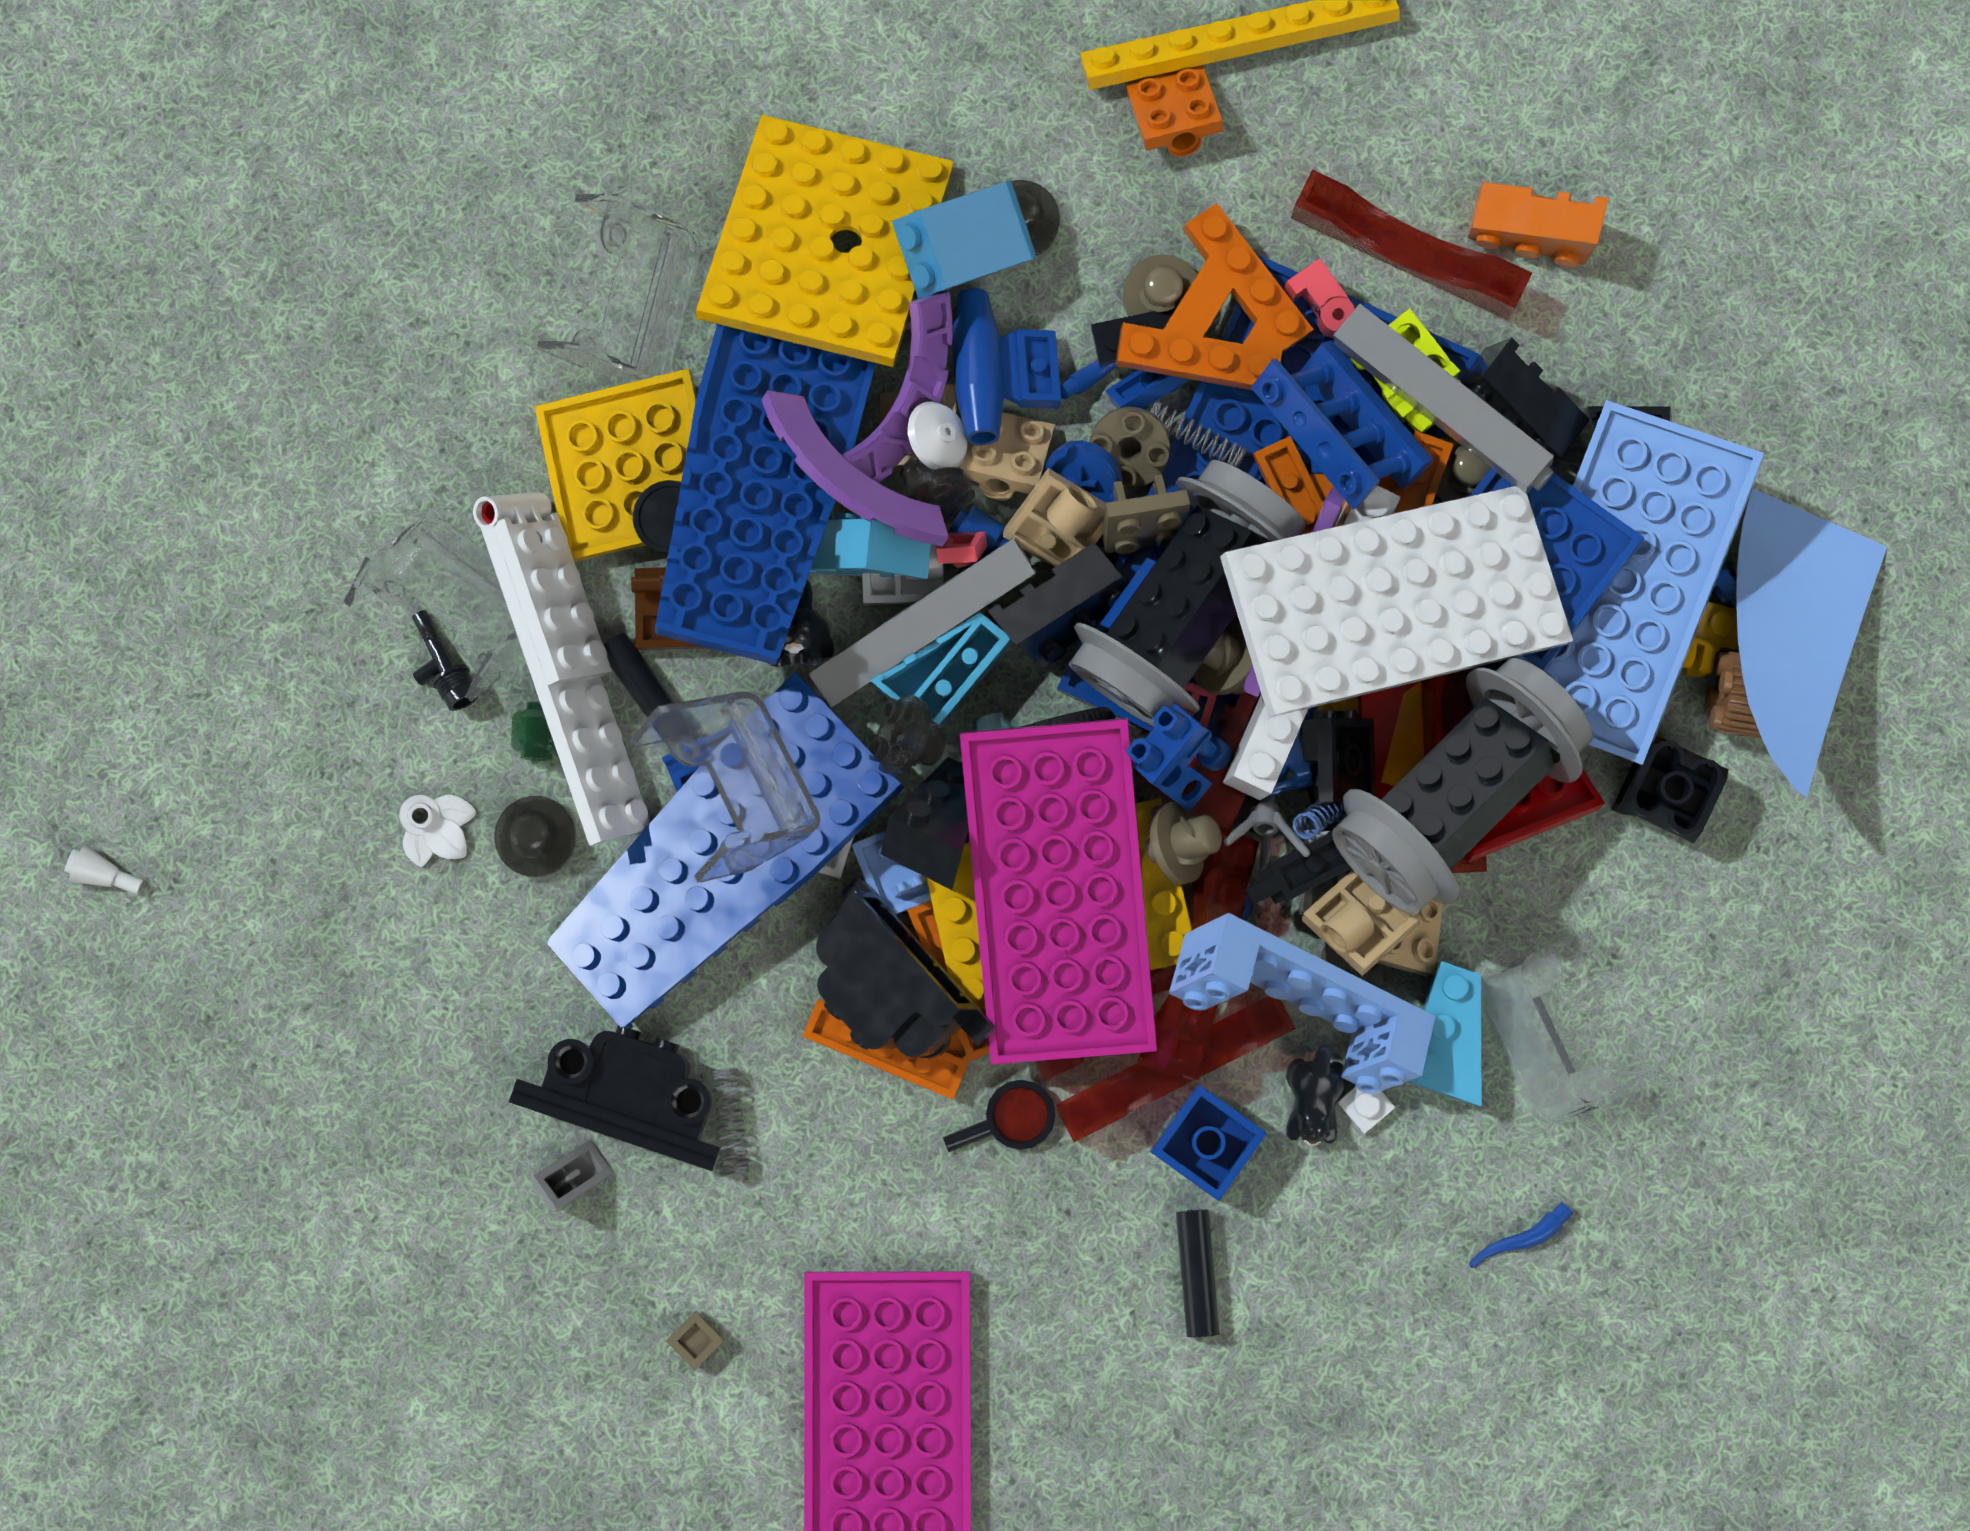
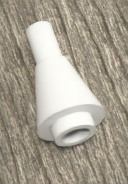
M85 844L80 851L72 850L64 872L70 873L69 882L112 887L113 885L136 895L139 893L143 883V879L119 871L118 867Z

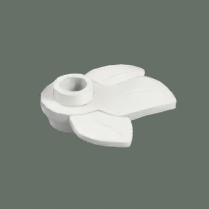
M451 794L440 796L434 800L426 795H413L403 802L399 811L401 825L406 830L402 843L406 856L419 867L424 866L433 853L446 859L464 858L467 854V845L460 826L470 821L476 815V810L466 800ZM417 808H424L428 812L427 819L422 823H417L412 819V813Z

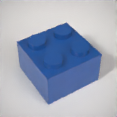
M1196 1084L1149 1152L1217 1201H1220L1267 1133L1201 1085Z

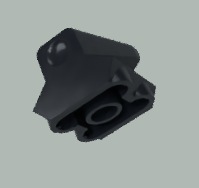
M1656 735L1643 765L1635 762L1632 763L1612 810L1621 815L1639 817L1687 841L1695 843L1703 832L1728 778L1729 769L1719 765L1714 760L1704 758L1681 747L1676 742L1668 741Z

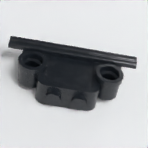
M856 875L841 892L847 899L841 905L838 915L822 931L816 943L819 959L828 966L821 973L817 982L818 992L826 1001L824 1003L826 1010L833 1017L842 1020L851 1030L850 1037L865 1050L898 1048L901 1053L909 1057L936 1058L948 1049L951 1037L960 1028L968 1034L976 1045L982 1044L996 1027L860 875Z
M617 1025L615 1032L603 1031L598 1033L593 1038L590 1046L577 1039H565L555 1044L548 1055V1069L542 1086L517 1079L509 1103L709 1171L714 1169L721 1147L700 1141L712 1107V1095L702 1082L688 1078L690 1064L684 1055L677 1053L679 1044L656 1037L655 1043L651 1044L639 1040L640 1031L632 1028L624 1029Z

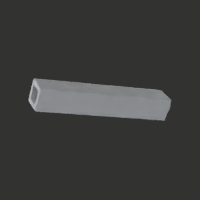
M1359 304L1334 333L1335 346L1512 486H1517L1525 494H1528L1533 487L1539 491L1553 475L1554 471L1550 469V466L1553 463L1554 456L1363 305Z
M1013 537L808 673L812 678L808 685L823 701H827L829 706L833 707L868 684L871 679L885 673L903 661V659L917 652L1034 575L1036 569L1015 537Z

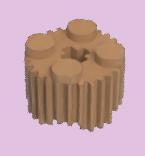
M1732 651L1727 653L1718 652L1713 671L1714 675L1717 676L1715 689H1707L1704 712L1710 713L1709 729L1718 733L1762 739L1747 701L1739 653Z

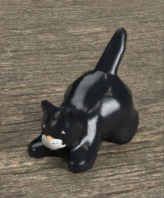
M808 580L778 663L775 665L771 664V666L777 667L794 664L816 666L822 664V658L833 657L834 643L830 637L829 625L818 612L813 610V592L811 583Z
M1322 1044L1315 1053L1314 1061H1305L1302 1058L1293 1060L1288 1065L1285 1076L1295 1097L1294 1106L1286 1126V1136L1290 1140H1297L1301 1136L1304 1142L1310 1146L1318 1145L1323 1140L1328 1144L1336 1141L1338 1131L1335 1106L1346 1084V1079L1341 1077L1344 1065L1337 1061L1330 1063L1331 1053L1329 1046L1326 1044Z

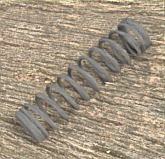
M1157 400L1150 412L1157 416L1163 406V402ZM1168 405L1163 408L1157 417L1162 423L1168 410ZM1174 410L1164 423L1165 427L1169 423L1168 435H1171L1178 427L1175 436L1176 440H1180L1186 433L1184 445L1189 444L1195 437L1192 446L1193 450L1197 449L1204 441L1201 453L1205 454L1213 445L1210 459L1216 457L1221 450L1218 460L1224 462L1230 454L1227 464L1238 468L1247 452L1246 447L1240 446L1232 460L1237 447V442H1235L1222 458L1229 441L1228 438H1225L1214 453L1220 433L1215 435L1205 449L1211 428L1206 431L1196 445L1203 424H1200L1188 439L1194 419L1190 420L1179 435L1186 417L1185 414L1181 416L1170 431L1177 410Z
M739 1069L712 1071V1077H714L712 1080L714 1082H731L730 1084L718 1086L713 1090L715 1092H726L722 1088L739 1084L740 1081L720 1080L739 1076ZM731 1090L727 1092L733 1093L716 1097L714 1100L716 1102L732 1101L734 1103L717 1107L715 1110L717 1112L733 1111L736 1113L718 1117L716 1120L719 1122L734 1121L737 1123L719 1127L717 1130L720 1132L736 1131L738 1133L722 1136L718 1140L722 1142H739L723 1146L720 1150L724 1152L738 1151L739 1153L724 1156L721 1160L726 1162L740 1161V1163L722 1167V1175L749 1172V1166L744 1165L747 1164L748 1160L728 1159L746 1154L747 1152L745 1149H727L743 1145L746 1142L744 1139H727L742 1135L745 1132L742 1129H726L741 1125L744 1122L741 1119H725L743 1113L742 1110L724 1109L742 1103L741 1100L723 1099L741 1093L740 1090Z

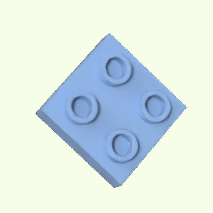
M883 831L853 843L852 847L866 883L895 915H898L912 907L930 901L931 897L926 877L880 854L886 832Z

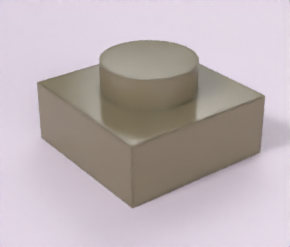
M697 1310L666 1342L696 1370L726 1339Z

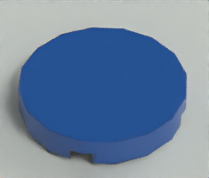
M1083 440L1066 442L1056 448L1043 469V474L1049 468L1105 503L1114 502L1113 482L1122 481L1123 484L1120 467L1112 455L1099 445Z

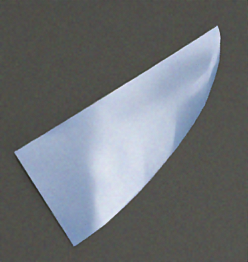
M1752 489L1742 524L1736 580L1737 637L1742 677L1750 710L1771 759L1793 788L1807 798L1834 704L1887 546L1756 489Z

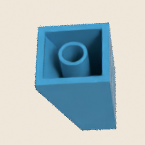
M1011 180L918 210L892 221L918 299L1037 258Z

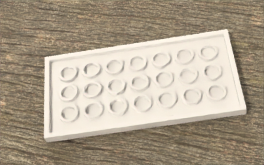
M1517 486L1232 550L1220 556L1269 718L1567 645L1573 641L1527 493L1525 494Z

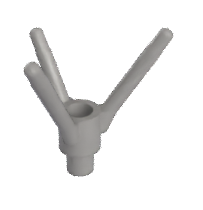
M1267 796L1261 799L1260 803L1255 806V811H1252L1247 820L1233 830L1223 841L1226 846H1229L1253 827L1254 831L1261 835L1260 869L1266 867V864L1269 863L1271 835L1278 832V828L1304 857L1310 855V850L1285 822L1280 813V808L1276 804L1277 796ZM1267 898L1258 902V905L1261 907L1266 906Z

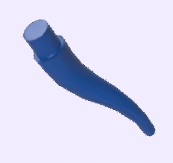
M1097 360L1071 374L1065 382L1060 384L1061 398L1066 400L1074 394H1081L1114 370L1117 367L1115 366L1116 363L1099 366Z
M1560 1202L1551 1213L1547 1212L1531 1229L1496 1241L1480 1251L1470 1261L1469 1266L1476 1268L1484 1259L1501 1252L1530 1249L1546 1242L1563 1228V1223L1573 1212L1563 1202Z

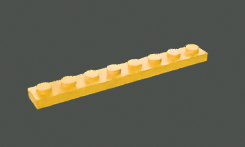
M1312 0L1080 52L1081 64L1088 88L1093 90L1400 21V9L1396 0Z

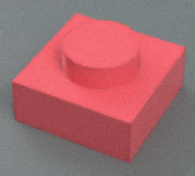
M985 531L948 533L949 538L945 544L936 547L938 564L952 563L954 567H967L976 563L988 547Z

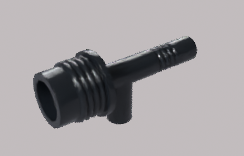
M422 610L415 613L412 619L432 657L431 661L413 673L415 680L422 686L432 680L433 688L437 689L441 699L445 701L450 711H457L468 707L478 699L471 675H469V667L466 664L454 666L427 611Z

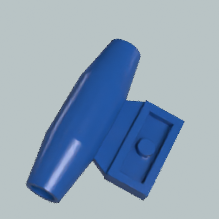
M978 288L961 291L957 295L952 337L956 400L967 441L974 445H990L998 441L1000 437L1004 398L1018 404L1022 408H1059L1061 390L1056 332L1053 330L1016 329V331L1000 337L988 293Z

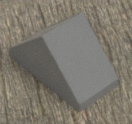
M589 1140L533 1175L530 1180L552 1212L555 1213L565 1209L611 1176L613 1172L594 1144Z

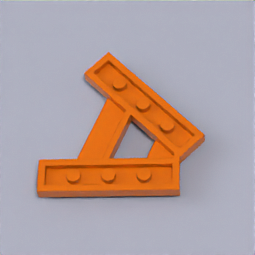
M1215 203L1187 222L1183 227L1184 233L1206 260L1203 267L1164 329L1123 322L1120 330L1115 366L1252 390V385L1271 360L1277 359L1281 363L1282 354L1308 337L1314 330L1221 207ZM1230 293L1255 324L1243 344L1203 337Z
M1416 430L1414 431V438L1432 457L1433 461L1411 487L1404 490L1397 485L1390 475L1379 479L1380 482L1377 486L1400 496L1393 514L1432 505L1454 444ZM1291 436L1254 452L1253 458L1267 487L1289 503L1304 519L1306 528L1301 533L1303 535L1313 531L1324 501L1334 486L1323 473H1308Z
M930 900L908 909V914L920 943L947 972L932 901ZM817 999L802 1037L952 1100L955 1098L969 1062L990 1054L988 1037L982 1044L976 1045L962 1028L951 1037L948 1049L936 1058L909 1057L901 1053L898 1048L865 1050L850 1037L851 1030L842 1020L833 1017L824 1006L825 1001ZM986 1008L980 1009L986 1016Z

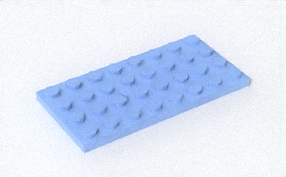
M1608 400L1604 404L1573 487L1641 534L1645 540L1573 633V641L1564 645L1545 670V673L1551 676L1570 694L1585 714L1592 730V740L1588 745L1643 765L1661 724L1765 454ZM1523 656L1515 657V658L1522 659V660H1525V661L1531 663L1530 661H1528V660H1527L1526 658H1524Z

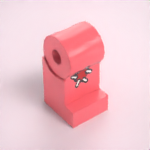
M1321 258L1290 278L1285 284L1284 291L1292 302L1302 296L1318 317L1317 325L1320 332L1329 338H1334V333L1355 310L1354 305Z

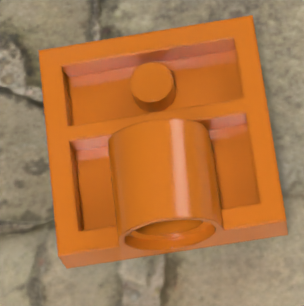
M1203 65L1125 83L1128 100L1146 151L1167 146L1169 153L1173 156L1185 157L1193 154L1200 148L1202 137L1223 132V121Z

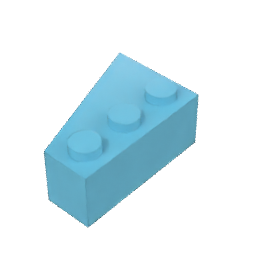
M835 513L834 520H832V516L829 517L810 573L842 576L880 574V577L894 578V574L915 579H928L931 544L895 534L894 527L886 525L875 518L869 522L862 517L859 519V515Z
M979 612L943 634L922 650L903 659L901 663L885 673L871 679L870 682L872 687L935 737L1012 645V640L1002 629Z
M1440 961L1436 963L1435 974L1431 975L1420 1008L1436 1016L1421 1077L1410 1080L1407 1083L1474 1106H1482L1481 974Z

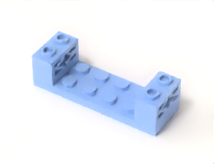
M1230 913L1185 934L1169 994L1182 999L1185 1006L1194 1010H1206L1248 991L1249 984L1252 983L1264 989L1268 996L1299 1006V1010L1302 1013L1310 1016H1319L1333 1023L1335 1029L1345 1033H1352L1341 1077L1356 1084L1355 1087L1359 1091L1368 1094H1378L1380 1091L1402 1085L1405 1082L1422 1076L1436 1016Z

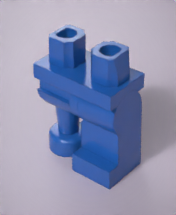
M1174 703L1171 708L1167 706L1161 707L1153 717V725L1155 726L1145 739H1135L1126 752L1132 760V766L1190 812L1213 784L1190 762L1197 756L1199 763L1206 769L1219 771L1229 763L1232 751L1227 742L1217 736H1212V733L1191 714ZM1196 780L1194 789L1189 794L1182 796L1185 786Z

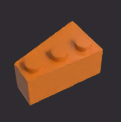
M1490 182L1482 183L1477 193L1467 238L1476 240V245L1486 249H1498L1499 246L1513 248L1516 255L1530 259L1543 255L1554 258L1555 264L1568 268H1575L1578 264L1584 265L1597 247L1609 198L1596 196L1595 203L1591 204L1570 201L1571 193L1558 191L1557 198L1553 199L1533 194L1534 189L1529 187Z

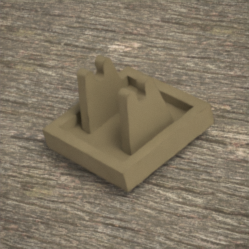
M1162 474L1153 476L1154 495L1126 499L1122 481L1113 482L1114 502L1105 503L1103 528L1105 553L1117 552L1118 554L1125 555L1134 553L1139 548L1157 546L1159 548H1167L1189 517L1190 501L1187 490L1167 493Z

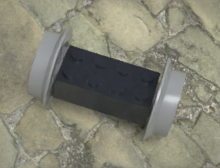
M1211 460L1198 479L1179 477L1175 484L1178 491L1187 490L1190 504L1194 507V510L1108 633L1104 634L1083 623H1077L1074 626L1082 645L1069 663L1071 669L1103 696L1152 727H1155L1153 725V717L1162 706L1171 708L1176 703L1186 712L1197 713L1200 709L1198 703L1184 688L1237 613L1220 556L1228 551L1298 536L1306 528V523L1301 515L1273 490L1242 470L1219 460Z
M1509 658L1496 671L1487 668H1475L1469 672L1466 677V687L1475 708L1381 800L1370 793L1358 789L1349 790L1343 797L1347 816L1332 831V837L1337 849L1352 870L1368 887L1390 905L1404 913L1417 915L1431 900L1442 904L1454 903L1458 899L1459 890L1450 870L1545 776L1569 783L1576 781L1582 774L1583 767L1579 753L1592 740L1591 726L1585 714L1570 694L1551 676L1525 660Z

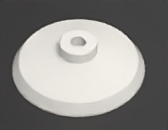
M930 401L919 404L912 411L907 428L909 442L915 455L924 465L932 470L949 472L956 469L963 462L967 451V437L961 419L953 410L941 403Z

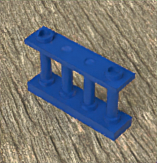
M1332 340L1322 343L1302 370L1291 375L1277 359L1271 360L1251 387L1353 510L1363 503L1380 482V478L1390 475L1397 485L1404 490L1411 487L1433 461L1432 457L1337 346L1334 345ZM1313 384L1326 401L1316 405L1302 388ZM1339 415L1352 431L1341 435L1327 418ZM1364 445L1378 462L1367 466L1353 448Z

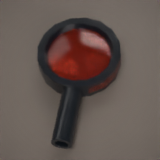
M1026 1080L1007 1082L996 1089L990 1098L986 1111L987 1120L944 1136L943 1140L948 1152H951L991 1135L1006 1147L1019 1150L1033 1148L1043 1142L1053 1129L1056 1116L1053 1100L1047 1091L1035 1082Z

